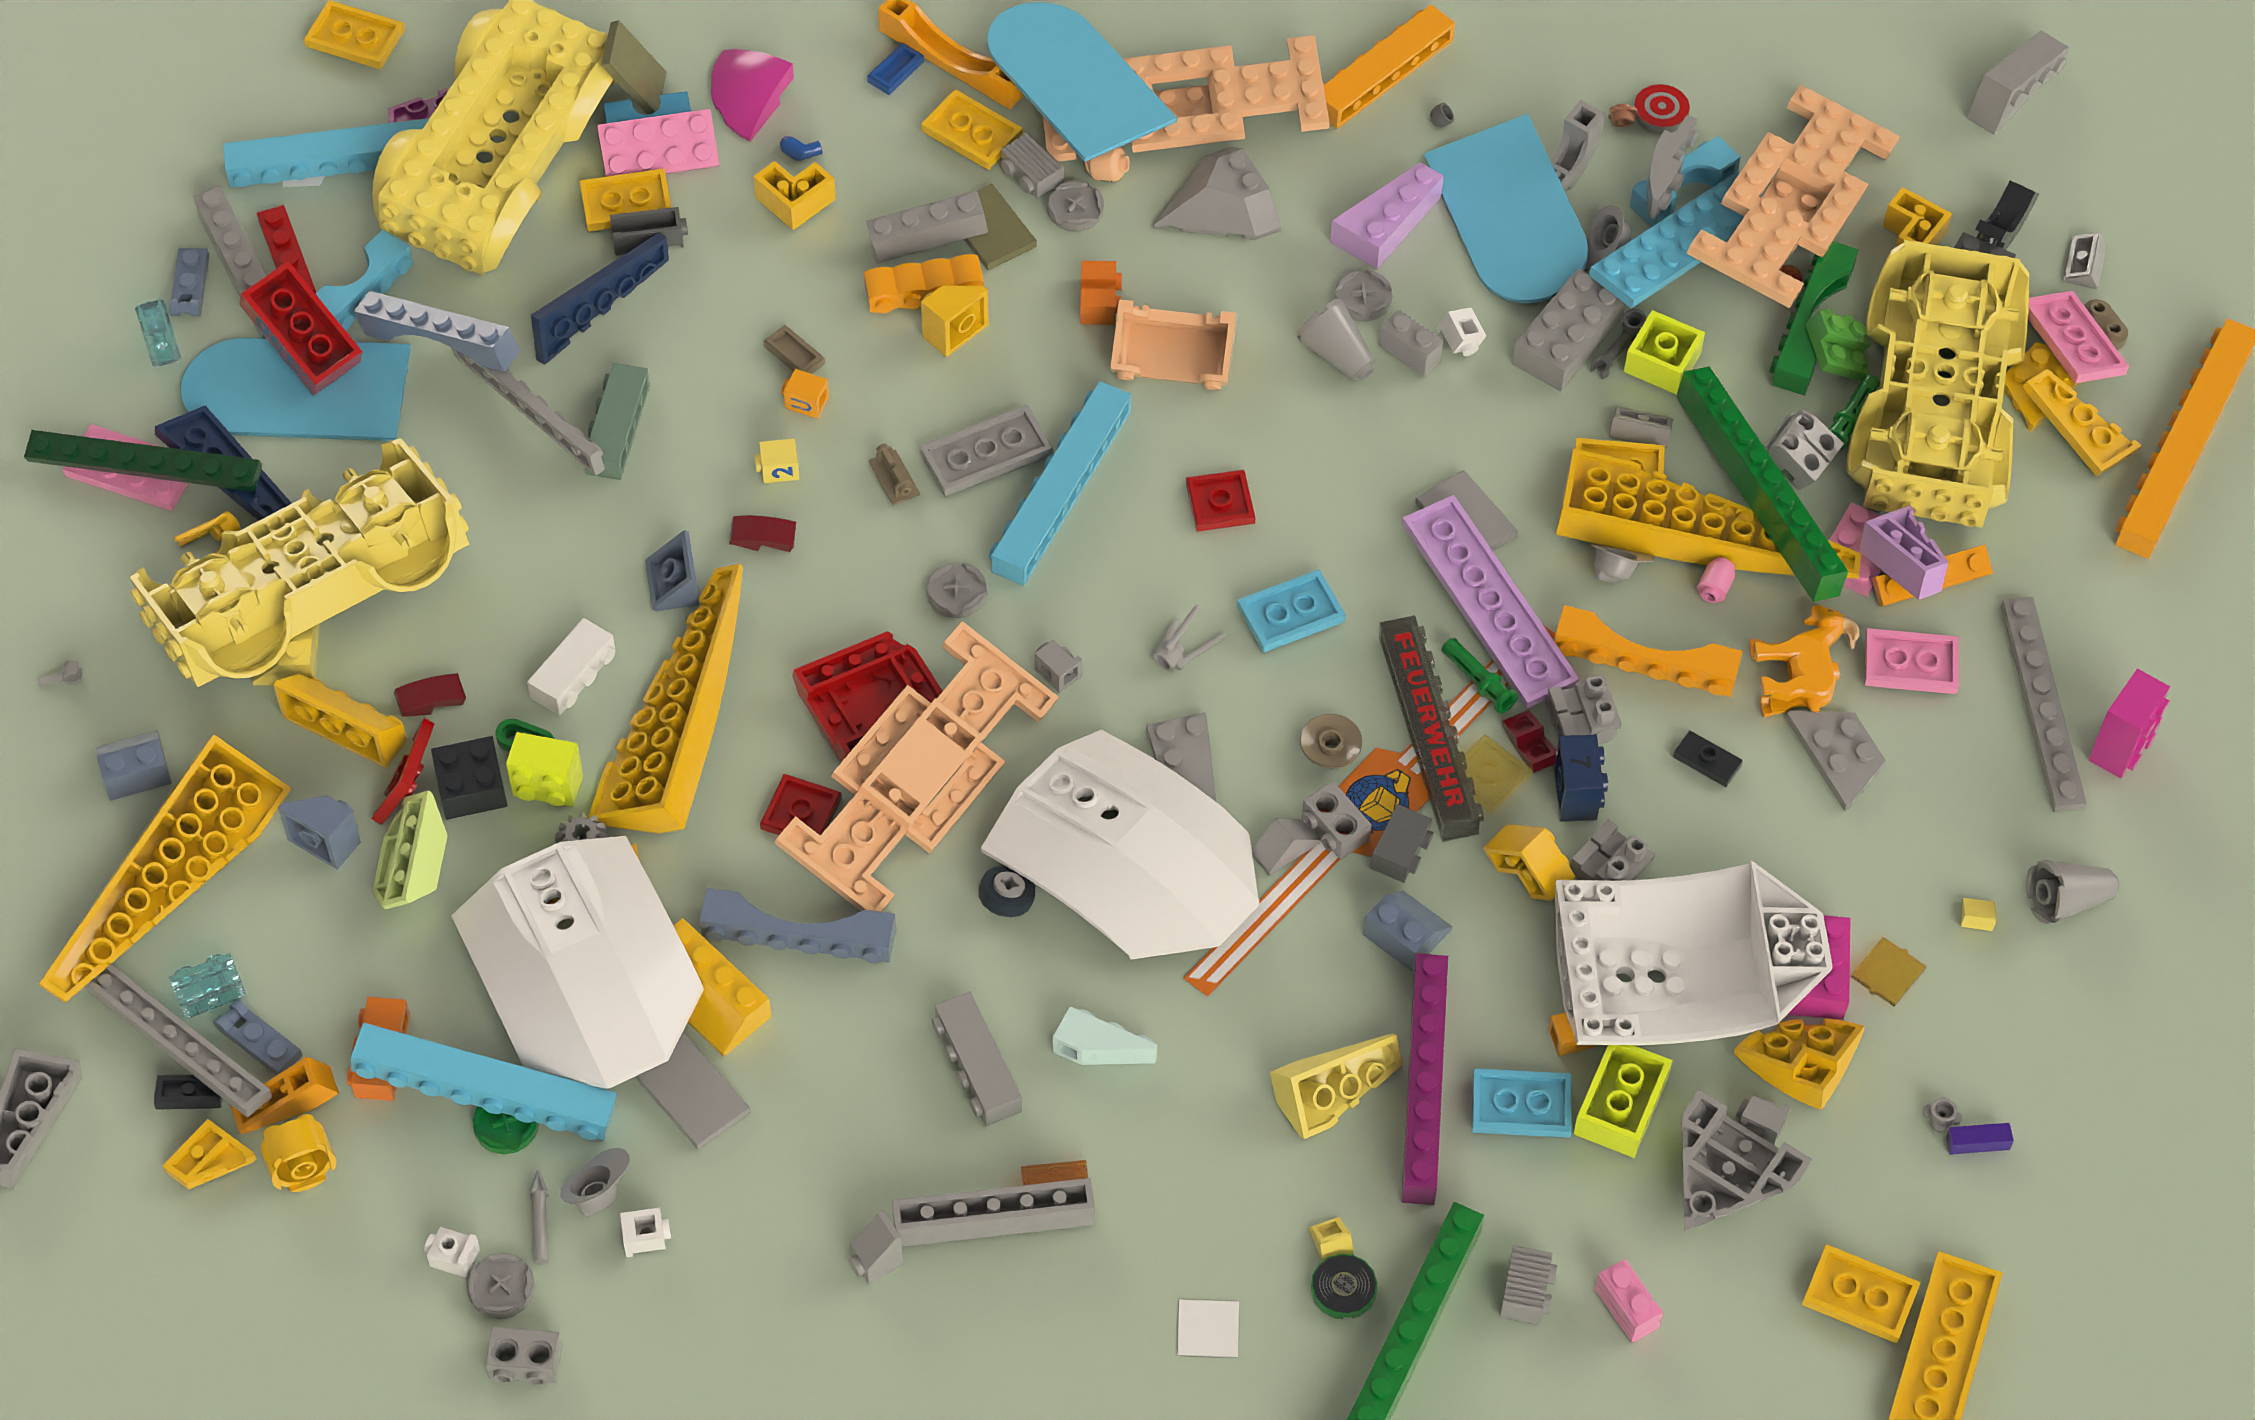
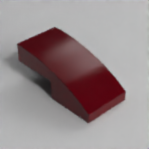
M733 516L729 544L758 551L761 545L791 552L794 547L796 522L768 516Z
M458 673L421 679L394 690L402 717L431 715L434 707L463 705L466 700Z
M1529 710L1502 720V726L1508 738L1533 773L1554 765L1557 749L1544 736V726Z

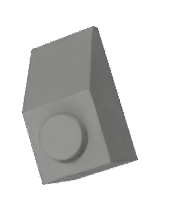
M883 1210L873 1218L850 1244L852 1258L849 1259V1263L858 1277L863 1275L868 1284L903 1265L901 1235Z

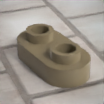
M2098 299L2088 301L2084 305L2115 348L2119 350L2124 347L2128 337V329L2111 306L2105 301Z

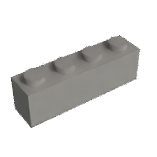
M977 190L866 221L878 263L988 233L984 211Z
M971 991L936 1004L935 1018L932 1019L933 1028L937 1036H943L947 1043L944 1045V1049L949 1062H956L959 1068L957 1077L962 1089H969L972 1096L969 1099L975 1116L981 1115L987 1126L1021 1113L1022 1097Z

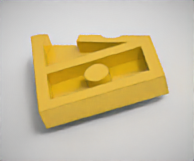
M207 1119L162 1167L165 1173L189 1190L251 1164L257 1158L253 1151Z

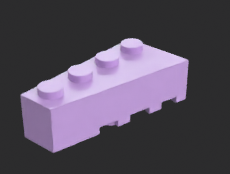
M1421 162L1333 219L1330 242L1378 269L1441 198L1444 175Z

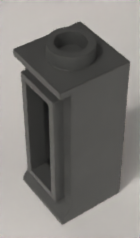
M679 207L610 215L615 255L631 251L657 233L667 237L668 246L681 245V247H684L683 235H688L686 218H680Z

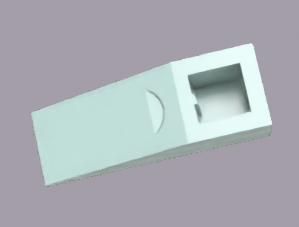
M1069 1007L1053 1036V1053L1081 1065L1155 1063L1157 1060L1158 1044H1155L1149 1037L1125 1031L1119 1024L1115 1022L1107 1023L1084 1009L1077 1010Z

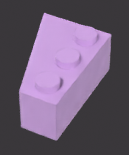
M1911 505L1866 521L1859 552L1918 600L1942 591L1948 561L1933 539L1929 540L1924 533L1925 526L1922 522H1917L1913 516L1914 509Z

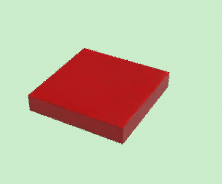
M1245 470L1186 477V487L1196 532L1255 524L1256 517Z
M783 774L760 822V829L780 835L796 816L821 836L832 821L842 799V792Z

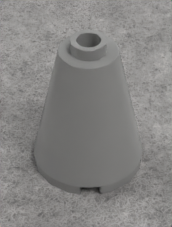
M1341 299L1330 301L1325 305L1328 310L1321 314L1316 311L1304 322L1297 332L1299 334L1297 338L1301 343L1350 379L1355 380L1359 378L1363 380L1373 372L1372 365L1375 361L1345 303Z
M2038 861L2037 865L2030 867L2026 878L2027 898H2033L2035 908H2031V911L2040 922L2045 924L2055 923L2112 900L2119 890V880L2108 868L2057 861Z

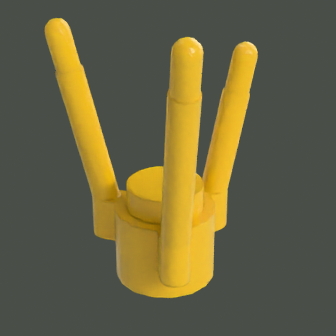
M225 511L218 517L176 536L174 540L178 542L179 546H184L210 532L216 541L222 540L221 533L225 531L238 532L241 530V527L233 514Z

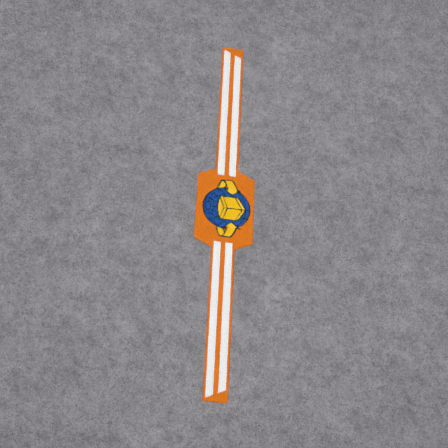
M1544 626L1553 639L1556 633ZM1492 659L1485 668L1490 673H1497L1501 677V682L1507 687L1509 683ZM1473 681L1427 726L1429 727L1439 721L1440 728L1435 731L1442 732L1443 737L1437 741H1444L1446 744H1428L1427 739L1434 735L1425 734L1423 731L1402 753L1375 748L1338 786L1372 825L1370 841L1352 853L1372 857L1397 804L1417 812L1436 793V789L1426 772L1434 763L1430 750L1448 748L1491 703L1487 697H1481L1478 694L1477 686ZM1327 809L1319 810L1321 812H1330ZM1339 831L1340 834H1349L1346 831ZM1319 838L1320 844L1304 853L1260 898L1259 906L1220 947H1213L1183 979L1208 997L1340 859L1333 851L1329 852L1322 844L1321 838Z

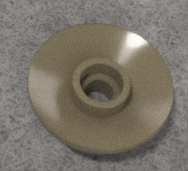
M1323 714L1311 719L1304 726L1300 736V745L1304 755L1312 763L1324 768H1340L1350 764L1357 758L1362 748V735L1359 728L1350 719L1338 714ZM1331 744L1334 745L1335 748H1329L1326 746Z

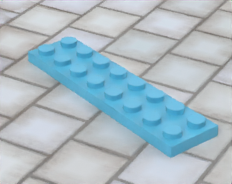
M1735 172L1591 266L1588 275L1632 309L1701 263V261L1686 254L1700 230L1702 229L1728 242L1744 218L1739 213L1721 205L1724 195L1740 172Z

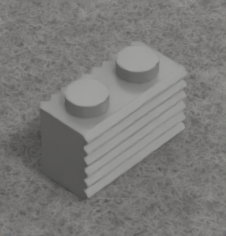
M1025 133L1024 136L1021 135L1020 138L1002 148L1001 167L1008 176L1013 175L1019 181L1021 188L1026 193L1031 192L1036 199L1064 182V167L1028 133Z
M1397 310L1381 326L1379 346L1422 376L1426 377L1440 363L1443 339L1438 338V335H1434L1433 332H1429V329H1425L1424 326H1420V323H1416L1415 319L1411 320V316H1406V313H1402V310Z
M1513 1245L1500 1317L1516 1321L1520 1320L1522 1322L1527 1321L1529 1324L1534 1323L1538 1325L1540 1324L1542 1314L1549 1315L1552 1295L1546 1294L1547 1283L1554 1285L1557 1265L1551 1264L1553 1253Z

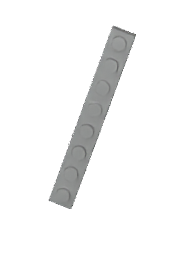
M452 348L453 354L595 476L605 470L601 458L603 452L598 444L585 439L581 430L576 426L571 427L559 411L553 412L540 395L535 396L531 393L525 382L522 380L518 382L513 378L508 368L505 372L480 366L468 356Z
M2033 597L2003 599L2001 607L2053 812L2084 810L2087 803Z
M110 964L84 987L244 1116L249 1117L272 1098L269 1088Z

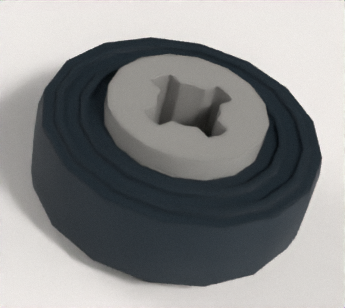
M1006 866L993 867L985 872L980 881L979 899L983 906L994 914L1010 918L1017 917L1028 912L1035 899V885Z

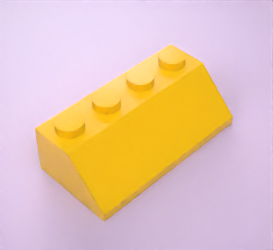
M296 674L278 679L273 684L283 718L385 768L389 766L407 741L403 723L398 718L392 715L385 716L377 712L368 703L361 704L354 701L341 690L334 691L316 678L311 677L309 679L301 674Z
M682 918L673 926L704 988L687 1023L724 1057L771 1018L770 1001L760 989Z

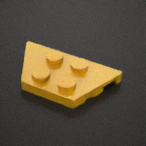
M2036 342L2025 353L2024 360L2013 365L2006 372L2004 385L2005 394L2011 398V403L2017 412L2021 411L2026 419L2025 426L2031 432L2045 419L2046 415L2022 388L2026 381L2048 369L2070 388L2074 389L2078 385V383H2074L2050 348L2045 344Z

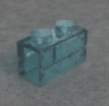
M158 299L137 305L135 311L153 367L157 368L182 359L164 300Z
M230 953L226 955H212L205 963L195 967L184 966L179 968L174 975L168 977L185 1020L247 996Z

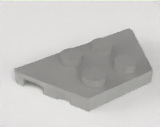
M1792 710L1787 712L1785 719L1843 810H1849L1856 797L1863 793L1871 779L1876 777L1883 769L1886 762L1885 758L1855 713L1821 711L1816 713Z

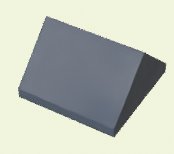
M683 530L645 560L652 610L662 611L699 605L689 531Z

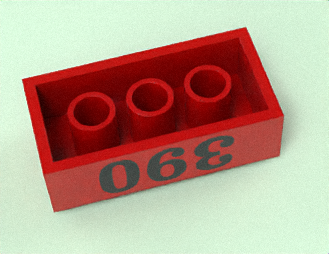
M289 261L241 293V308L313 396L361 362L363 351Z

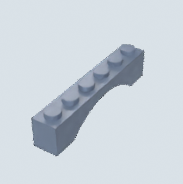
M369 291L354 310L367 336L385 341H390L394 337L402 335L427 337L456 349L480 366L505 372L520 353L510 328L507 326Z
M711 888L706 890L699 920L701 935L713 941L731 940L748 946L760 944L777 950L789 948L801 950L807 954L825 953L842 959L854 957L871 963L890 962L896 934V917L893 913L862 910L852 916L833 922L817 924L795 923L775 918L760 911L750 904L739 892Z

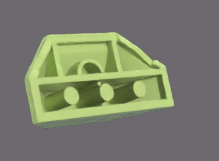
M429 790L405 797L401 803L402 809L395 815L384 835L372 889L373 894L384 909L411 903L437 889L448 835L433 793Z

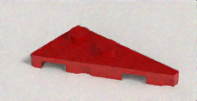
M424 718L412 738L414 742L409 755L405 754L402 757L384 792V795L387 797L372 815L371 819L380 825L386 821L403 797L411 796L416 789L417 783L415 780L424 768V764L420 762L435 725L428 719Z

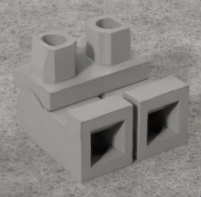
M1800 410L1796 414L1792 412L1786 416L1764 447L1780 470L1786 469L1794 477L1791 482L1800 490L1818 479L1828 466V462L1834 458L1844 443L1812 413Z
M1603 675L1587 677L1585 682L1576 683L1575 688L1562 690L1561 686L1548 688L1545 706L1552 726L1555 727L1554 731L1558 741L1559 736L1597 734L1599 745L1607 743L1617 736V729H1621L1622 723Z
M1608 819L1591 837V841L1588 840L1572 857L1570 868L1577 880H1635L1654 859L1655 853L1650 851L1647 843L1637 836L1633 835L1626 838L1617 831L1618 826Z

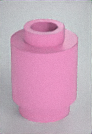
M1717 557L1707 564L1697 586L1698 593L1706 602L1718 603L1725 600L1735 578V566L1731 561Z

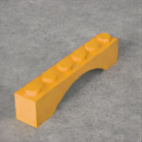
M886 0L878 8L880 32L900 44L903 42L923 54L924 58L1002 106L1010 110L1024 96L991 57L974 53L953 41L932 23L917 4L910 0Z
M1567 605L1563 607L1554 640L1564 656H1575L1590 660L1595 664H1606L1626 672H1636L1648 675L1656 680L1663 679L1679 683L1684 687H1694L1709 691L1714 695L1731 697L1743 653L1741 650L1714 643L1684 651H1665L1648 648L1616 634L1594 612Z

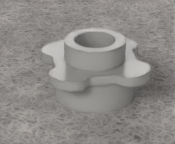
M1947 1097L1936 1099L1932 1105L1927 1104L1923 1108V1115L1931 1120L1933 1129L1936 1132L1942 1133L1946 1130V1127L1952 1124L1958 1125L1962 1120V1115L1957 1112L1955 1103ZM1939 1113H1944L1945 1116L1941 1117Z

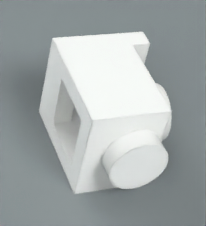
M1472 308L1447 312L1436 327L1438 333H1443L1452 352H1462L1463 356L1474 354L1486 337Z
M660 1207L620 1213L626 1257H632L633 1253L666 1249L665 1239H671L669 1219L662 1220Z
M443 1227L439 1228L436 1235H429L424 1248V1252L428 1253L427 1258L430 1267L464 1278L468 1277L480 1251L476 1235L470 1234L468 1236Z

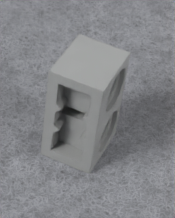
M1334 781L1303 800L1301 816L1304 824L1310 830L1314 829L1320 836L1324 847L1329 852L1333 851L1339 859H1342L1370 841L1371 823ZM1327 809L1330 812H1321L1319 810ZM1339 831H1346L1349 834H1340Z
M492 1327L485 1364L489 1378L500 1383H511L513 1380L527 1381L536 1386L557 1383L562 1352L559 1332ZM506 1353L514 1354V1357L508 1361L499 1360ZM538 1356L548 1357L543 1363L537 1364L533 1362Z

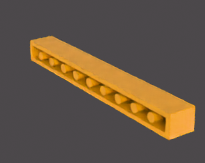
M2229 318L2226 319L2222 329L2216 327L2210 343L2214 345L2212 349L2206 347L2199 362L2203 367L2202 369H2195L2189 382L2193 387L2191 390H2184L2178 404L2183 407L2181 411L2174 410L2168 424L2172 429L2170 432L2164 430L2158 443V447L2162 449L2160 453L2153 452L2147 468L2151 469L2149 474L2143 472L2136 487L2140 492L2138 496L2132 494L2125 509L2129 514L2127 517L2121 516L2114 531L2119 533L2116 546L2144 558H2150L2255 346V329Z

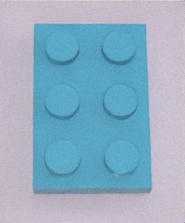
M1320 569L1237 600V608L1263 653L1344 623L1346 619V614Z
M1474 1069L1472 1133L1570 1138L1572 1133L1571 1073Z

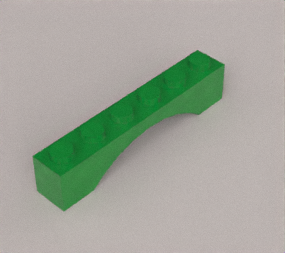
M1833 241L1823 258L1814 254L1811 265L1815 266L1813 271H1807L1803 285L1807 287L1806 291H1800L1795 303V308H1798L1797 314L1791 312L1786 329L1790 330L1789 334L1782 335L1778 346V351H1781L1780 357L1774 356L1769 372L1774 374L1772 386L1805 396L1817 361L1805 324L1825 300L1847 288L1859 249Z

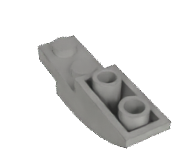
M1689 115L1685 116L1675 134L1664 130L1655 147L1647 184V206L1651 218L1655 219L1661 209H1667L1672 198V191H1678L1683 182L1684 175L1681 174L1686 155L1685 150L1687 147H1693L1698 136V132L1695 131L1697 119Z

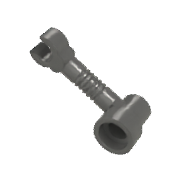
M1630 309L1625 312L1622 322V334L1605 354L1591 362V372L1596 367L1602 366L1605 368L1602 371V379L1609 375L1613 361L1630 341H1634L1645 323L1646 315L1643 311Z

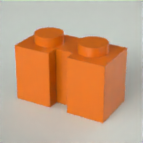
M1082 260L1080 324L1115 325V313L1118 312L1119 300H1121V296H1116V290H1122V273H1116V261Z

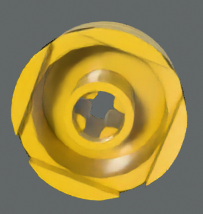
M301 1115L296 1120L288 1121L279 1126H270L263 1132L264 1139L260 1150L272 1183L277 1189L281 1190V1186L289 1187L290 1192L308 1190L326 1180L325 1173L330 1168L332 1172L334 1171L337 1163L336 1157L323 1125L314 1120L312 1115Z

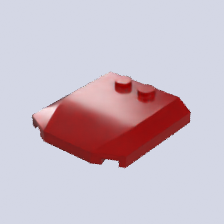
M888 631L793 669L792 675L800 698L841 763L907 685L930 703L943 692L918 651L908 643L902 645L894 640L893 634Z

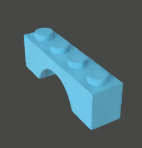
M1719 136L1709 142L1705 141L1696 150L1685 155L1681 170L1684 179L1681 186L1689 183H1703L1714 187L1738 171L1741 156ZM1647 179L1646 181L1638 182L1633 187L1629 207L1650 227H1653L1674 213L1677 196L1675 194L1676 190H1673L1667 209H1661L1655 219L1651 218L1647 206Z
M382 230L364 247L368 269L358 281L350 285L338 287L324 285L316 293L345 330L357 318L354 310L369 291L380 294L387 292L392 283L402 274H405L413 264L409 245L385 230Z

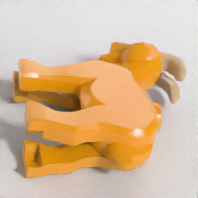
M1814 605L1811 608V616L1803 622L1805 625L1815 626L1816 629L1802 632L1781 643H1766L1760 639L1749 640L1751 660H1756V662L1778 660L1787 663L1789 681L1776 682L1770 677L1761 676L1762 694L1771 695V697H1760L1763 717L1786 713L1796 707H1808L1812 712L1817 713L1820 712L1819 708L1831 702L1836 680L1839 679V667L1837 662H1832L1829 649L1841 635H1845L1849 640L1850 649L1855 648L1860 630L1854 620L1837 610Z

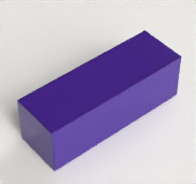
M2010 1123L1949 1127L1946 1135L1950 1155L2010 1150L2014 1142Z

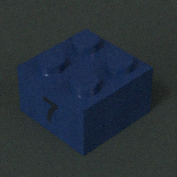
M1597 734L1559 736L1553 770L1560 822L1597 820L1599 809L1604 808V792L1608 791L1607 773H1602L1601 765H1604L1605 755L1604 747L1598 746Z

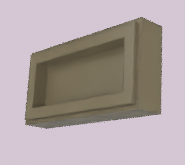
M786 325L764 340V347L793 372L795 369L813 374L825 365V358Z

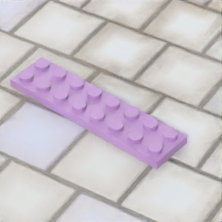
M1455 495L1402 518V526L1511 688L1518 694V698L1526 709L1545 701L1548 688L1561 686V689L1565 690L1575 687L1576 683H1579L1580 678Z

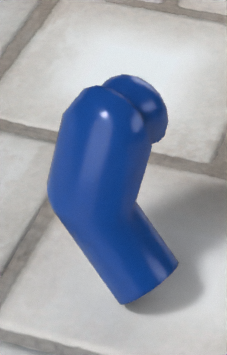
M785 136L780 141L782 152L796 161L823 154L819 141L804 144L790 136Z

